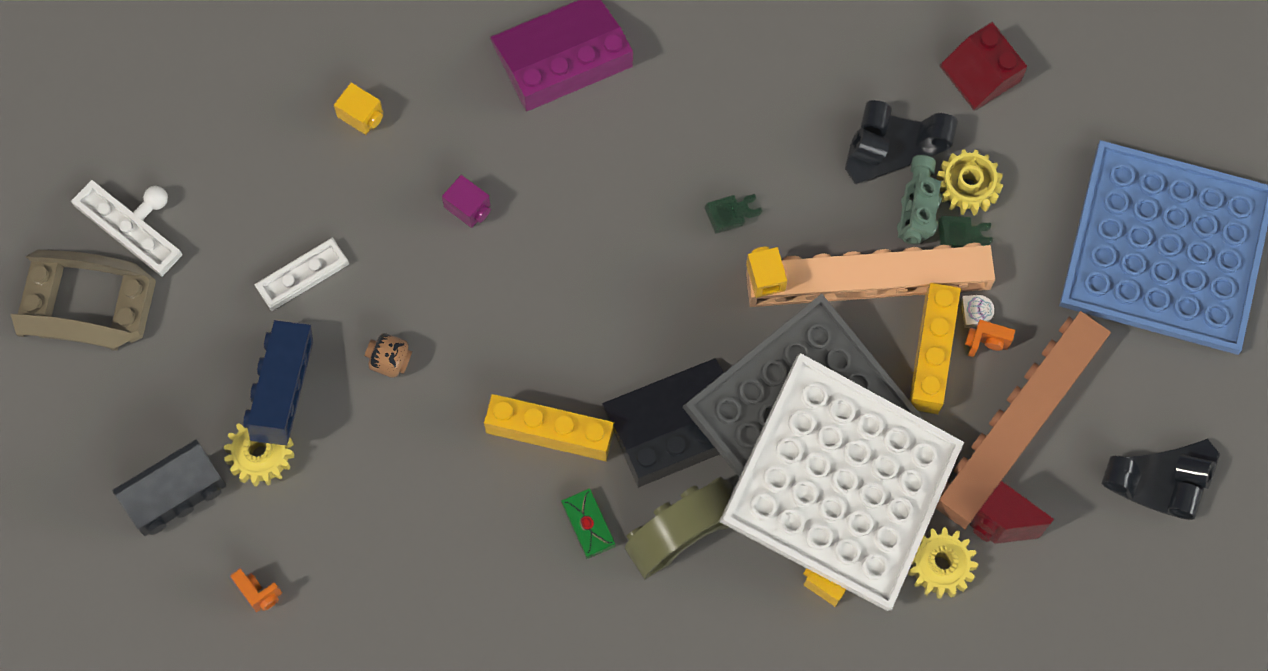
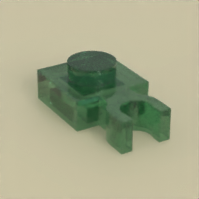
M735 195L708 202L704 208L715 234L743 226L745 223L744 217L753 218L759 216L762 212L761 207L757 209L748 207V203L754 202L756 195L746 196L743 201L738 203Z
M942 216L938 220L940 245H950L951 248H958L973 242L984 246L993 242L992 237H984L981 234V231H988L991 228V223H980L977 226H972L971 217Z

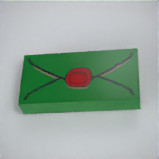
M590 488L561 500L586 559L616 547Z

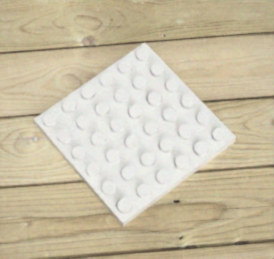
M800 353L795 358L719 522L880 608L889 611L894 606L964 442Z

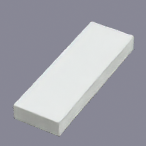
M332 237L254 285L272 312L349 265V261Z

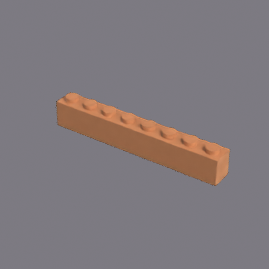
M1082 311L1079 312L1075 319L1070 316L1059 329V332L1063 334L1058 342L1053 339L1049 342L1041 353L1046 358L1040 366L1034 362L1024 376L1028 382L1023 388L1016 386L1006 400L1011 403L1005 412L1000 409L989 422V425L993 427L987 436L983 433L979 435L971 446L975 450L974 454L969 460L963 457L953 470L957 474L956 478L951 484L947 481L936 509L964 530L1111 334L1108 329Z

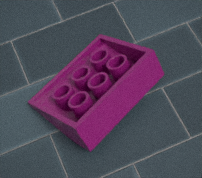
M577 0L490 37L526 112L633 67V50L621 27L602 0Z

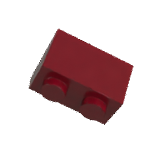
M993 22L968 36L940 64V68L974 111L1020 83L1028 67Z
M1000 481L969 525L974 528L973 532L980 539L986 542L990 540L994 544L1039 539L1054 518L1003 481Z

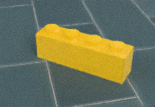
M930 283L926 292L909 401L917 411L939 414L944 404L961 288Z
M495 394L491 395L484 421L487 434L602 461H607L614 433V422Z

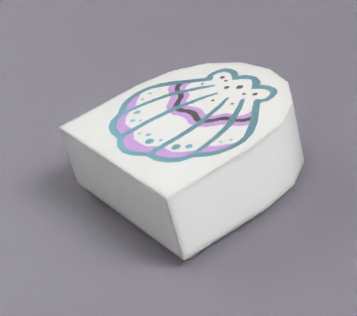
M982 295L962 296L961 305L964 328L976 327L980 319L987 322L991 321L995 308L989 298Z

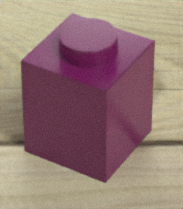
M460 175L442 195L444 208L471 228L477 222H483L490 213L489 195L463 175Z

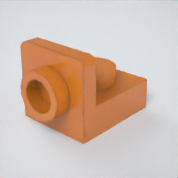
M980 319L976 328L970 327L965 345L970 346L968 356L974 357L980 342L985 343L984 345L992 350H1008L1016 330Z
M240 568L230 575L256 613L261 609L263 611L270 609L279 601L278 597L282 592L275 582L258 593L262 586L252 573L246 576Z

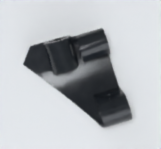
M878 100L868 101L865 106L861 127L852 139L845 170L856 185L910 166L914 156L927 155L933 157L945 152L953 146L958 120L946 113L933 114L921 122L892 116V107L886 102Z
M1205 439L1191 445L1155 454L1133 457L1110 456L1102 485L1116 494L1147 508L1181 519L1193 520L1195 519L1204 488L1208 489L1211 484L1220 453L1209 439Z

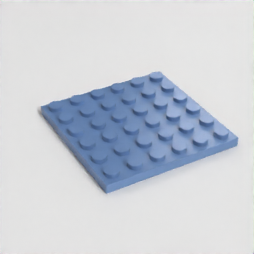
M1100 140L1095 153L1059 306L1239 355L1243 347L1268 228V185Z

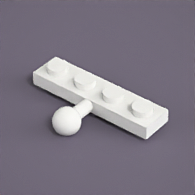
M91 180L73 198L72 204L162 277L177 262L182 253L146 224L143 219L152 210L161 209L166 205L168 195L165 189L160 186H151L146 189L143 196L144 202L134 212H131Z

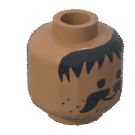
M382 333L377 341L370 340L364 356L370 358L368 365L372 371L395 378L399 373H405L413 351L408 350L409 344L407 341L387 333Z

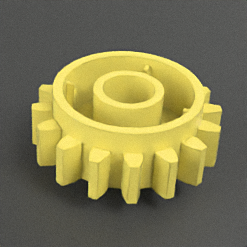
M964 149L958 156L952 153L949 157V162H942L940 167L942 171H938L936 179L941 181L940 192H944L941 202L949 200L951 202L949 207L951 211L956 206L960 207L961 215H964L967 209H971L972 214L977 215L979 207L985 212L988 211L990 203H996L999 197L997 194H1000L1003 185L999 183L1003 175L996 172L997 162L992 163L989 160L988 154L985 156L980 155L978 150H974L973 153H967ZM971 179L970 181L973 180L975 185H969L964 180Z
M238 423L236 427L239 432L237 434H228L232 444L224 445L225 451L230 453L224 459L227 465H232L229 469L234 476L240 473L239 479L243 483L251 479L254 486H258L259 481H265L267 485H270L271 479L274 477L281 479L283 469L289 470L291 468L287 462L288 459L294 458L293 451L288 449L294 445L292 439L289 438L288 446L250 441L248 428H244ZM266 447V452L260 457L252 456L256 448Z
M943 527L940 535H937L934 528H932L928 532V538L923 536L911 564L913 567L908 571V575L916 577L917 581L914 586L922 585L925 588V595L932 591L936 592L937 599H941L943 594L947 592L950 598L956 595V588L964 592L967 588L965 581L972 582L975 575L969 571L976 570L978 567V563L970 560L976 555V550H967L966 547L970 542L969 539L962 542L958 540L959 531H956L953 536H949L947 528ZM937 557L946 559L949 563V568L940 569L935 564L934 559Z

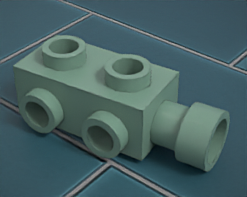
M917 155L912 158L911 172L913 177L906 184L905 194L901 199L903 207L900 222L897 224L898 238L911 245H920L926 239L932 237L938 226L936 213L942 200V194L940 193L941 181L931 178L935 173L936 160L927 155Z

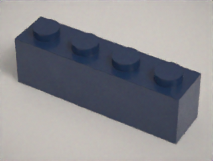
M274 320L271 332H266L264 340L265 357L259 358L257 367L259 380L258 383H253L250 399L253 403L251 410L246 409L244 414L243 426L248 428L250 441L288 446L313 345L311 325Z

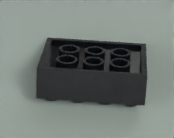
M716 358L602 403L608 420L614 422L615 436L638 488L720 455L683 409L687 402L724 373Z

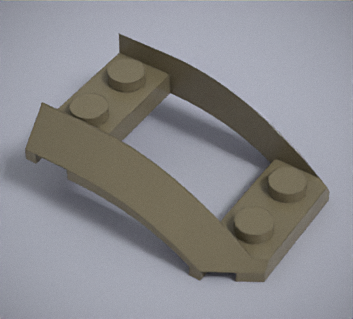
M36 250L25 256L31 261L18 314H11L16 335L19 337L31 335L47 339L75 341L102 346L118 351L119 346L128 341L133 343L143 338L156 280L136 263L73 251ZM64 267L95 270L123 276L111 328L77 320L52 317Z

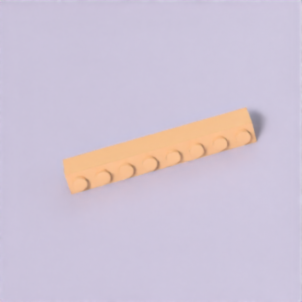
M969 243L958 248H951L950 245H940L930 250L910 247L903 250V252H891L888 249H881L873 252V254H861L860 252L852 251L843 254V256L833 257L830 254H818L813 256V258L801 259L799 256H788L782 260L787 277L786 290L755 298L748 270L746 271L750 307L811 303L821 294L824 295L828 302L925 295L930 283L961 288L960 292L990 290L995 281L991 245L982 246L980 243Z

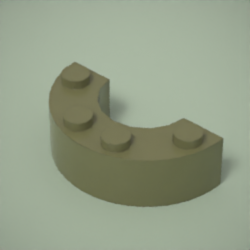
M719 477L700 489L696 485L690 487L680 495L681 500L673 505L670 502L661 505L653 512L655 514L653 519L644 526L634 529L626 536L629 541L625 545V550L644 580L671 564L682 551L699 539L714 531L729 528L719 522L735 489L729 480Z

